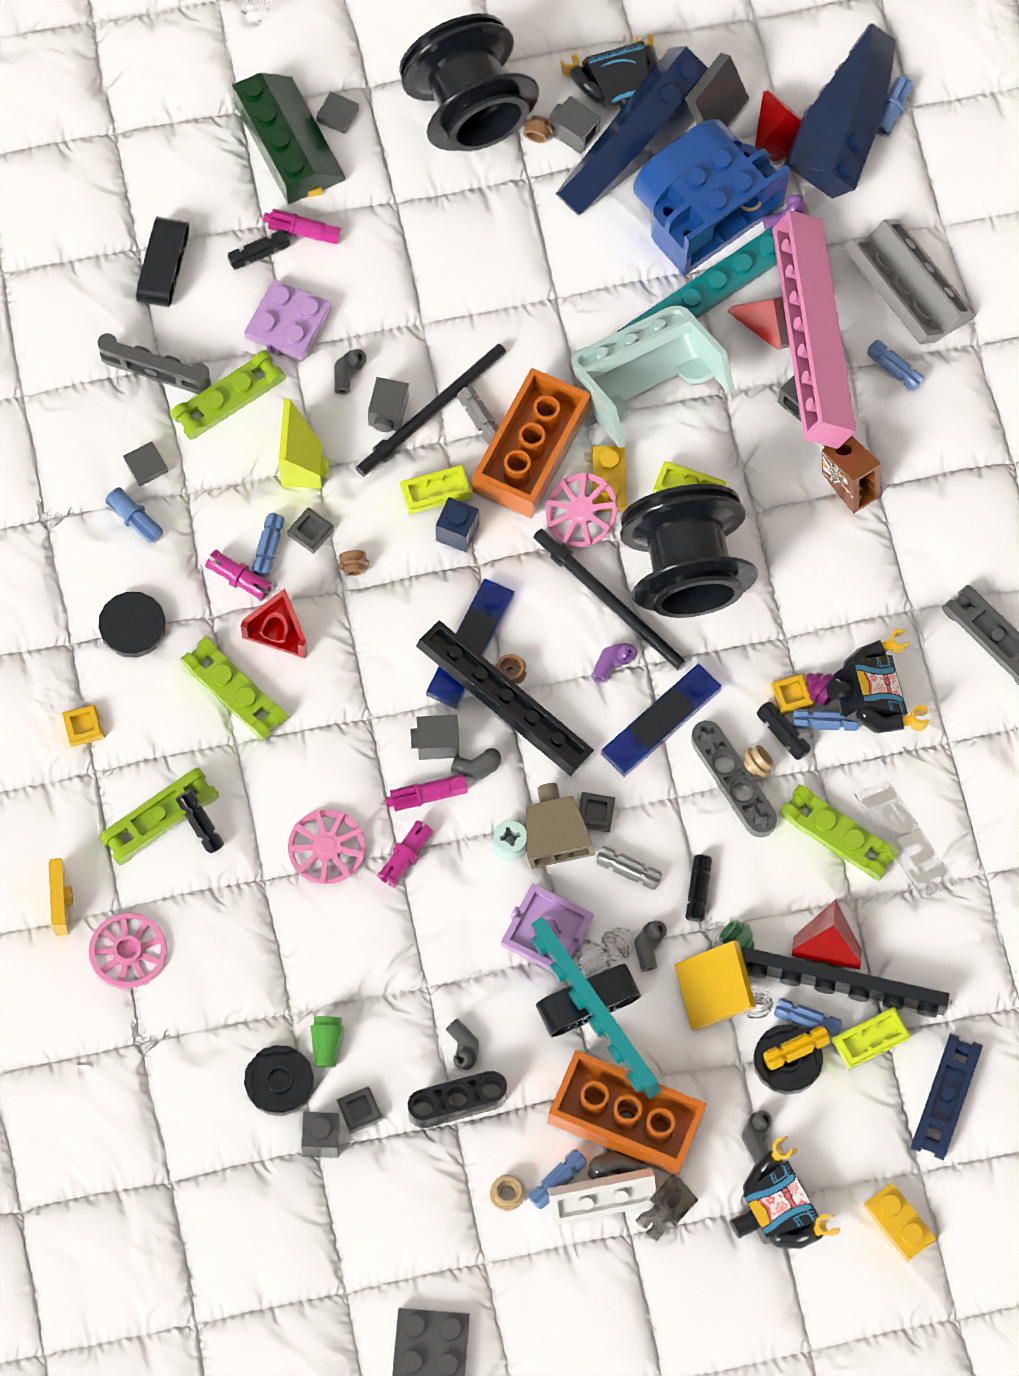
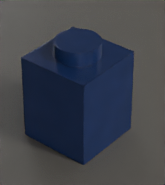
M448 497L435 525L436 541L467 552L479 526V509Z

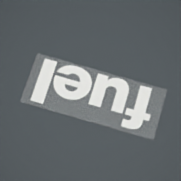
M889 780L854 793L922 898L957 884Z

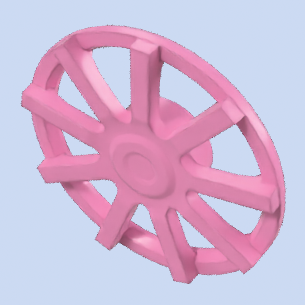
M582 472L561 479L551 492L549 499L546 500L548 528L557 539L570 546L586 547L599 542L610 532L616 521L618 511L616 495L605 480L593 474ZM581 480L579 496L577 497L570 489L569 484ZM588 480L599 483L600 485L587 497L586 488ZM562 489L569 496L570 503L555 501ZM606 490L611 498V502L594 504V500ZM553 506L568 511L566 514L553 520ZM612 509V515L608 524L596 517L598 510ZM570 519L572 520L565 536H563L556 526ZM592 521L604 529L602 533L593 539L588 528V524ZM578 524L582 526L585 541L571 540Z
M318 809L303 817L293 826L288 840V854L293 867L301 876L315 883L333 884L347 879L359 868L365 854V840L361 828L344 812ZM322 817L337 818L330 832L325 831ZM316 819L319 835H315L303 826ZM342 821L346 822L353 829V831L344 835L336 836ZM298 832L311 839L312 844L294 845ZM351 838H358L359 850L341 846L343 842ZM312 851L313 855L300 866L296 860L295 852ZM340 853L357 857L349 870L339 859ZM317 859L322 861L320 878L306 872ZM334 861L342 875L327 878L328 862Z
M122 913L108 918L97 927L89 944V960L96 975L105 983L122 990L149 984L164 967L167 956L166 940L159 926L148 917L136 913ZM126 919L142 921L134 936L128 934ZM120 920L122 936L116 938L106 927ZM149 925L158 937L141 943L139 939ZM100 933L114 944L113 948H95ZM158 944L161 946L159 958L143 953L144 949ZM95 955H113L114 958L100 968L96 962ZM139 960H144L156 966L148 975H145L138 962ZM119 963L121 964L119 980L112 979L106 975L114 966ZM129 965L134 967L140 978L139 980L125 982Z

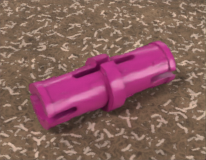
M217 549L211 553L210 556L221 562V565L207 559L205 564L207 569L229 580V585L237 588L239 586L258 598L259 601L266 599L268 595L259 590L257 586L259 585L270 592L273 586L272 582L251 572L249 566L241 562L238 564Z
M416 820L402 842L395 844L393 847L394 853L377 874V877L386 884L389 881L388 886L395 888L410 864L415 865L418 861V853L434 834V831L427 824L422 827L423 822Z

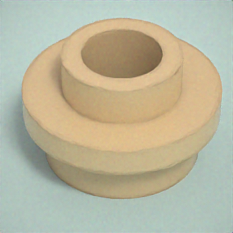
M762 746L749 747L744 751L746 759L743 762L752 775H760L763 778L770 775V769L775 764L770 754Z
M500 1176L491 1185V1201L500 1210H515L521 1206L525 1199V1187L521 1180L515 1176ZM505 1188H510L513 1190L514 1196L511 1199H504L501 1196V1191Z

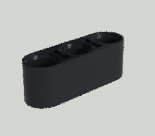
M156 216L137 285V302L167 308L171 306L188 241L189 222Z
M626 964L614 966L587 978V981L610 1013L634 1003L642 996ZM570 986L541 999L535 1005L550 1037H557L587 1024V1020L591 1018L585 1007L579 1010L568 994L572 990Z
M486 1071L417 1090L412 1093L407 1102L408 1118L415 1127L423 1129L496 1110L506 1101L507 1081L499 1072ZM487 1084H495L500 1088L501 1092L495 1097H488L483 1094L482 1088ZM454 1093H460L467 1098V1102L462 1106L456 1107L448 1102V1098ZM420 1102L429 1103L433 1107L432 1112L426 1116L418 1115L413 1109Z

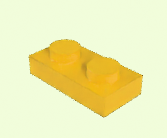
M592 446V474L602 478L611 486L617 499V512H624L627 508L625 446L622 448L618 446ZM592 481L593 491L600 485ZM606 490L594 500V504L611 502V498ZM612 509L598 510L597 512H612Z
M893 1182L864 1203L865 1209L906 1262H909L936 1241V1237Z

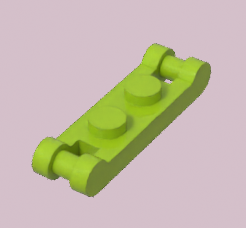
M262 350L252 360L192 399L176 405L171 410L170 415L177 423L180 422L184 426L183 432L189 440L195 439L279 385L285 379L286 374L280 367H275L269 352ZM262 370L265 377L258 380L255 374ZM199 412L202 418L194 419L192 415Z
M204 636L197 643L198 647L192 653L187 652L180 658L181 663L260 740L265 741L271 735V730L277 724L282 725L288 719V715L226 658L209 638ZM208 657L213 663L207 669H204L200 663ZM261 711H264L268 715L263 720H258L256 716Z
M199 767L182 776L100 834L99 839L105 847L109 846L114 852L113 858L119 865L127 863L140 850L186 819L184 815L186 811L181 810L176 802L178 795L190 788H194L198 793L196 795L199 800L197 804L202 807L212 804L219 797L220 794L215 787L209 786L204 780L206 775ZM128 832L133 839L124 844L120 837Z
M798 784L792 792L793 798L791 801L784 803L778 811L780 816L871 878L881 881L887 873L885 868L889 862H894L900 854L899 850L894 845L882 841L816 797L807 787ZM804 805L812 810L808 817L800 813ZM870 850L878 854L875 860L865 857Z

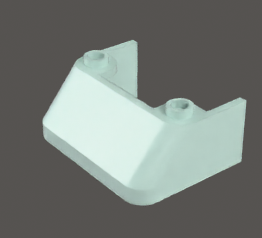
M683 306L665 308L579 350L571 359L573 371L581 389L591 394L590 407L597 422L619 448L626 446L620 424L628 416L627 405L624 401L677 375H680L684 381L692 384H701L715 377L729 394L735 392L726 350L693 314Z

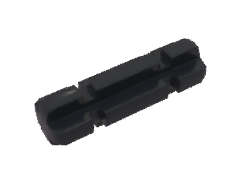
M280 230L271 234L269 239L266 236L243 246L244 250L240 251L238 248L227 254L228 261L234 270L245 267L248 261L252 264L273 255L276 249L279 252L288 248L290 242L287 234Z
M766 702L756 712L759 719L764 724L768 722V729L785 748L787 746L791 748L788 751L796 760H801L807 756L811 750L810 744L804 738L800 739L798 737L800 733L783 714L778 715L779 710L772 702Z
M187 790L178 795L176 802L181 810L186 811L184 815L198 838L203 839L201 843L208 853H214L224 846V842L219 833L214 832L216 828L204 808L197 804L199 800L192 790Z
M697 854L693 859L692 871L694 872L691 873L687 900L690 903H687L685 915L689 921L702 922L704 920L706 906L703 904H706L710 878L708 873H710L712 858L707 855Z

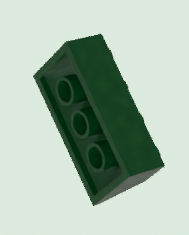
M260 72L232 84L234 105L288 205L308 197L309 191L319 187L324 190L346 180L345 174L292 76Z

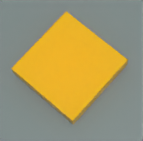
M728 942L674 964L691 1030H701L756 1008L739 942Z

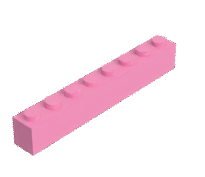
M789 210L772 228L804 440L838 449L856 432V421L852 409V396L847 378V366L845 365L843 340L841 339L839 328V315L834 297L826 236L822 219Z

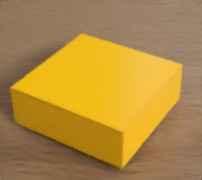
M803 673L771 682L770 687L780 715L792 714L795 709L813 708L814 703L809 698L810 694L807 691L808 686Z
M95 704L62 712L70 747L104 739Z

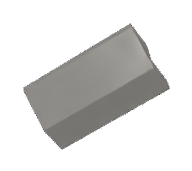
M900 219L883 220L868 237L850 238L843 246L847 254L918 344L935 343L976 316Z

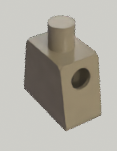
M556 783L540 785L537 788L540 803L531 804L526 807L527 856L531 869L594 856L595 851L574 797L560 798Z

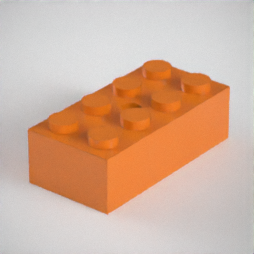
M531 367L473 474L472 492L532 519L590 411L591 394Z
M575 1050L548 1113L547 1124L679 1177L704 1116L707 1103L659 1084L661 1092L649 1100L643 1090L638 1093L634 1090L626 1077L630 1073L629 1071ZM623 1112H629L632 1114L633 1118L625 1119L621 1117L620 1114Z

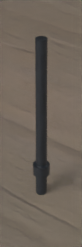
M499 343L496 344L387 440L382 439L372 448L373 452L356 466L358 473L365 477L381 462L386 463L396 454L395 450L457 397L462 388L472 384L506 354L505 348Z
M542 528L534 534L533 539L551 554V560L559 567L564 566L677 671L686 664L687 661L579 563L572 556L573 552L564 543L559 544Z

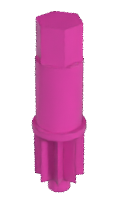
M272 208L271 214L265 212L263 216V222L268 223V229L275 231L283 230L291 236L297 235L317 241L338 244L341 232L340 227Z
M462 773L390 790V797L385 798L386 807L393 806L395 812L417 806L420 807L425 803L468 793L466 780Z

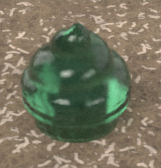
M733 919L725 926L719 936V941L723 944L731 941L739 942L742 953L744 947L755 949L753 932L750 925L745 921L740 922L737 919Z

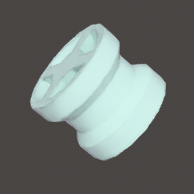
M514 820L500 823L493 833V849L496 855L506 861H515L521 858L527 848V832L524 826Z

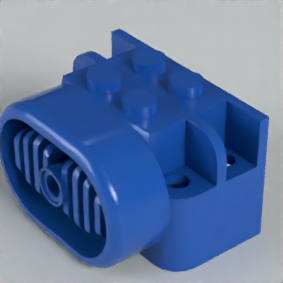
M709 119L699 123L660 150L640 170L633 185L635 196L652 214L650 231L652 240L684 276L762 222L764 215L773 214L782 208L785 202L790 168L785 165L777 171L769 163L770 153L766 149L758 151L750 144H742L720 119ZM759 201L762 203L761 206L754 211H746L740 207L743 205L747 208H753L757 206Z

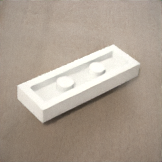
M652 1168L547 1188L551 1218L554 1225L658 1205L655 1176Z

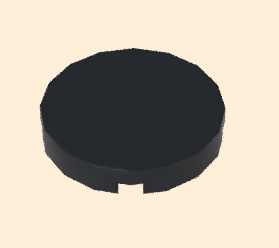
M125 592L114 596L104 605L99 615L98 628L103 643L122 657L138 658L151 653L156 648V645L162 641L166 632V618L161 605L153 597L142 592Z
M784 1024L767 1030L761 1036L755 1047L753 1064L754 1071L762 1084L770 1090L784 1095L801 1093L814 1084L820 1075L824 1061L822 1047L819 1049L814 1047L813 1052L788 1063L785 1061L783 1066L775 1070L769 1069L763 1057L765 1051L775 1046L780 1048L782 1043L803 1033L808 1035L810 1034L809 1031H805L797 1025Z
M274 1045L259 1051L249 1062L245 1069L244 1086L248 1099L258 1110L268 1115L285 1116L297 1112L308 1102L313 1093L314 1074L310 1062L296 1049L290 1046Z

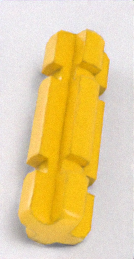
M818 1026L810 1030L808 1035L803 1033L782 1043L780 1048L775 1046L765 1051L763 1057L766 1065L770 1070H775L783 1066L785 1061L789 1063L813 1052L814 1047L819 1049L828 1045L830 1036L825 1027Z

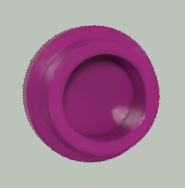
M817 672L815 674H807V691L810 694L809 698L814 703L819 702L822 706H826L833 700L827 694V684L834 677L832 673L823 674Z

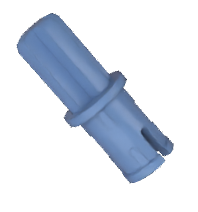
M906 76L896 78L886 98L876 133L880 136L889 137L899 115L905 112L904 104L913 88V82Z
M121 487L113 489L107 495L105 503L124 519L123 523L125 526H131L148 543H155L163 534V529L145 513L143 505H137Z

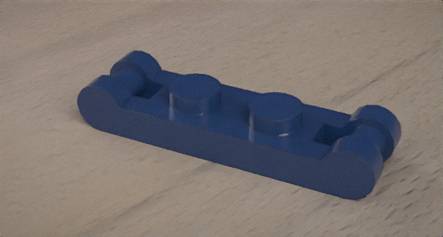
M953 1033L949 1034L910 1146V1149L918 1152L923 1149L934 1153L933 1157L943 1161L983 1048V1044L975 1041L972 1044L959 1040L960 1036ZM954 1053L967 1057L966 1063L953 1060ZM929 1127L942 1132L939 1140L926 1136Z

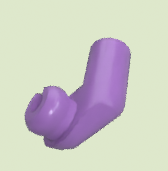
M799 194L791 195L786 201L788 207L782 213L764 215L763 226L765 231L770 227L773 228L789 210L805 214L806 204L803 203V197Z
M627 643L604 648L591 677L596 681L606 683L612 668L629 664L635 660L637 656L636 648L632 644Z

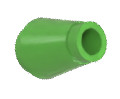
M315 1016L314 1025H310L315 1066L335 1068L345 1029L342 1026V1018Z

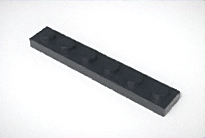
M438 620L419 639L416 644L419 650L570 777L591 756L594 751L592 747L443 622Z
M744 947L742 956L747 974L753 978L764 979L766 976L780 979L781 983L788 986L796 987L800 986L801 983L814 986L815 991L824 994H834L835 991L848 994L850 999L859 1002H867L871 999L882 1002V1005L887 1008L895 1007L896 1010L903 1009V1007L916 1009L919 1015L925 1017H937V1014L943 1016L948 1006L950 993L752 948Z

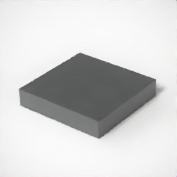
M721 52L685 98L697 125L709 119H720L727 127L750 99L731 55Z

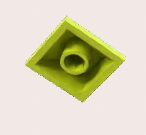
M284 399L279 449L281 486L321 489L322 477H328L329 457H323V445L292 400Z

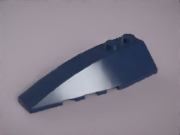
M873 23L867 25L849 50L848 57L838 65L832 79L822 87L816 101L809 105L804 112L784 166L787 165L791 171L832 199L856 189L875 139L889 90L896 39Z
M687 46L670 47L555 195L576 215H580L645 165L660 150L679 138L694 119L685 98L708 67Z

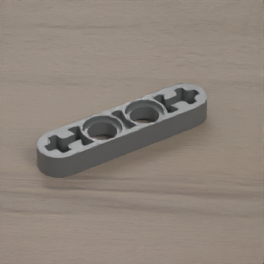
M704 720L697 723L691 734V744L747 831L758 838L769 836L774 831L777 823V815L774 808L745 767L721 728L712 721ZM702 731L707 735L714 734L712 744L716 751L711 756H708L712 750L710 744L706 740L699 741ZM727 757L733 761L734 769L731 772L722 773L716 769V760ZM739 785H746L751 789L752 797L741 801L734 796V788ZM757 801H759V804L756 805L755 810L761 818L768 817L767 827H763L762 824H754L756 815L751 807Z

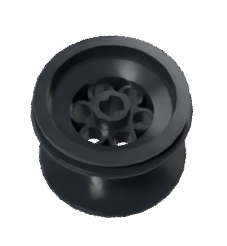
M475 13L445 21L420 36L407 49L400 61L399 73L405 93L416 100L436 101L439 106L432 115L426 130L428 141L438 149L446 151H476L495 145L520 128L538 101L540 92L535 79L521 73L504 72L502 67L513 51L514 37L511 31L504 26L501 19L494 15Z
M716 484L682 485L657 491L635 501L627 507L620 519L622 525L620 531L621 541L634 550L649 552L653 570L652 573L642 578L633 588L631 593L632 599L638 606L655 611L657 614L666 617H696L710 614L732 605L745 591L751 588L759 576L757 567L745 559L730 557L725 539L726 536L739 528L746 517V510L740 503V498L736 491Z

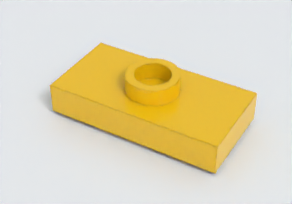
M62 858L50 859L48 867L51 925L56 935L69 934L67 906H73L72 885L66 886V872Z

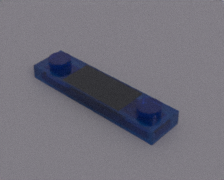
M484 578L456 632L460 638L483 657L515 596V591ZM439 666L426 690V696L457 709L467 689Z
M698 663L601 750V755L625 778L721 691L722 685Z

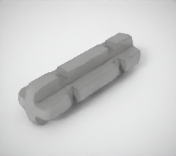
M472 386L464 387L457 394V399L463 407H467L465 408L466 413L477 430L483 431L481 436L490 445L499 426L493 424L495 420L481 399L477 400L479 395Z
M603 846L600 849L596 858L598 865L607 869L612 867L613 872L638 883L640 880L643 882L642 885L649 889L655 890L658 887L662 878L661 871L652 867L647 869L645 868L646 864L622 853L617 855L615 853L616 850L610 847Z

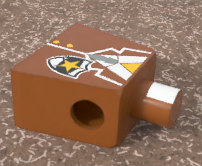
M853 436L849 437L838 449L815 443V446L822 453V473L853 514L880 497L881 464Z

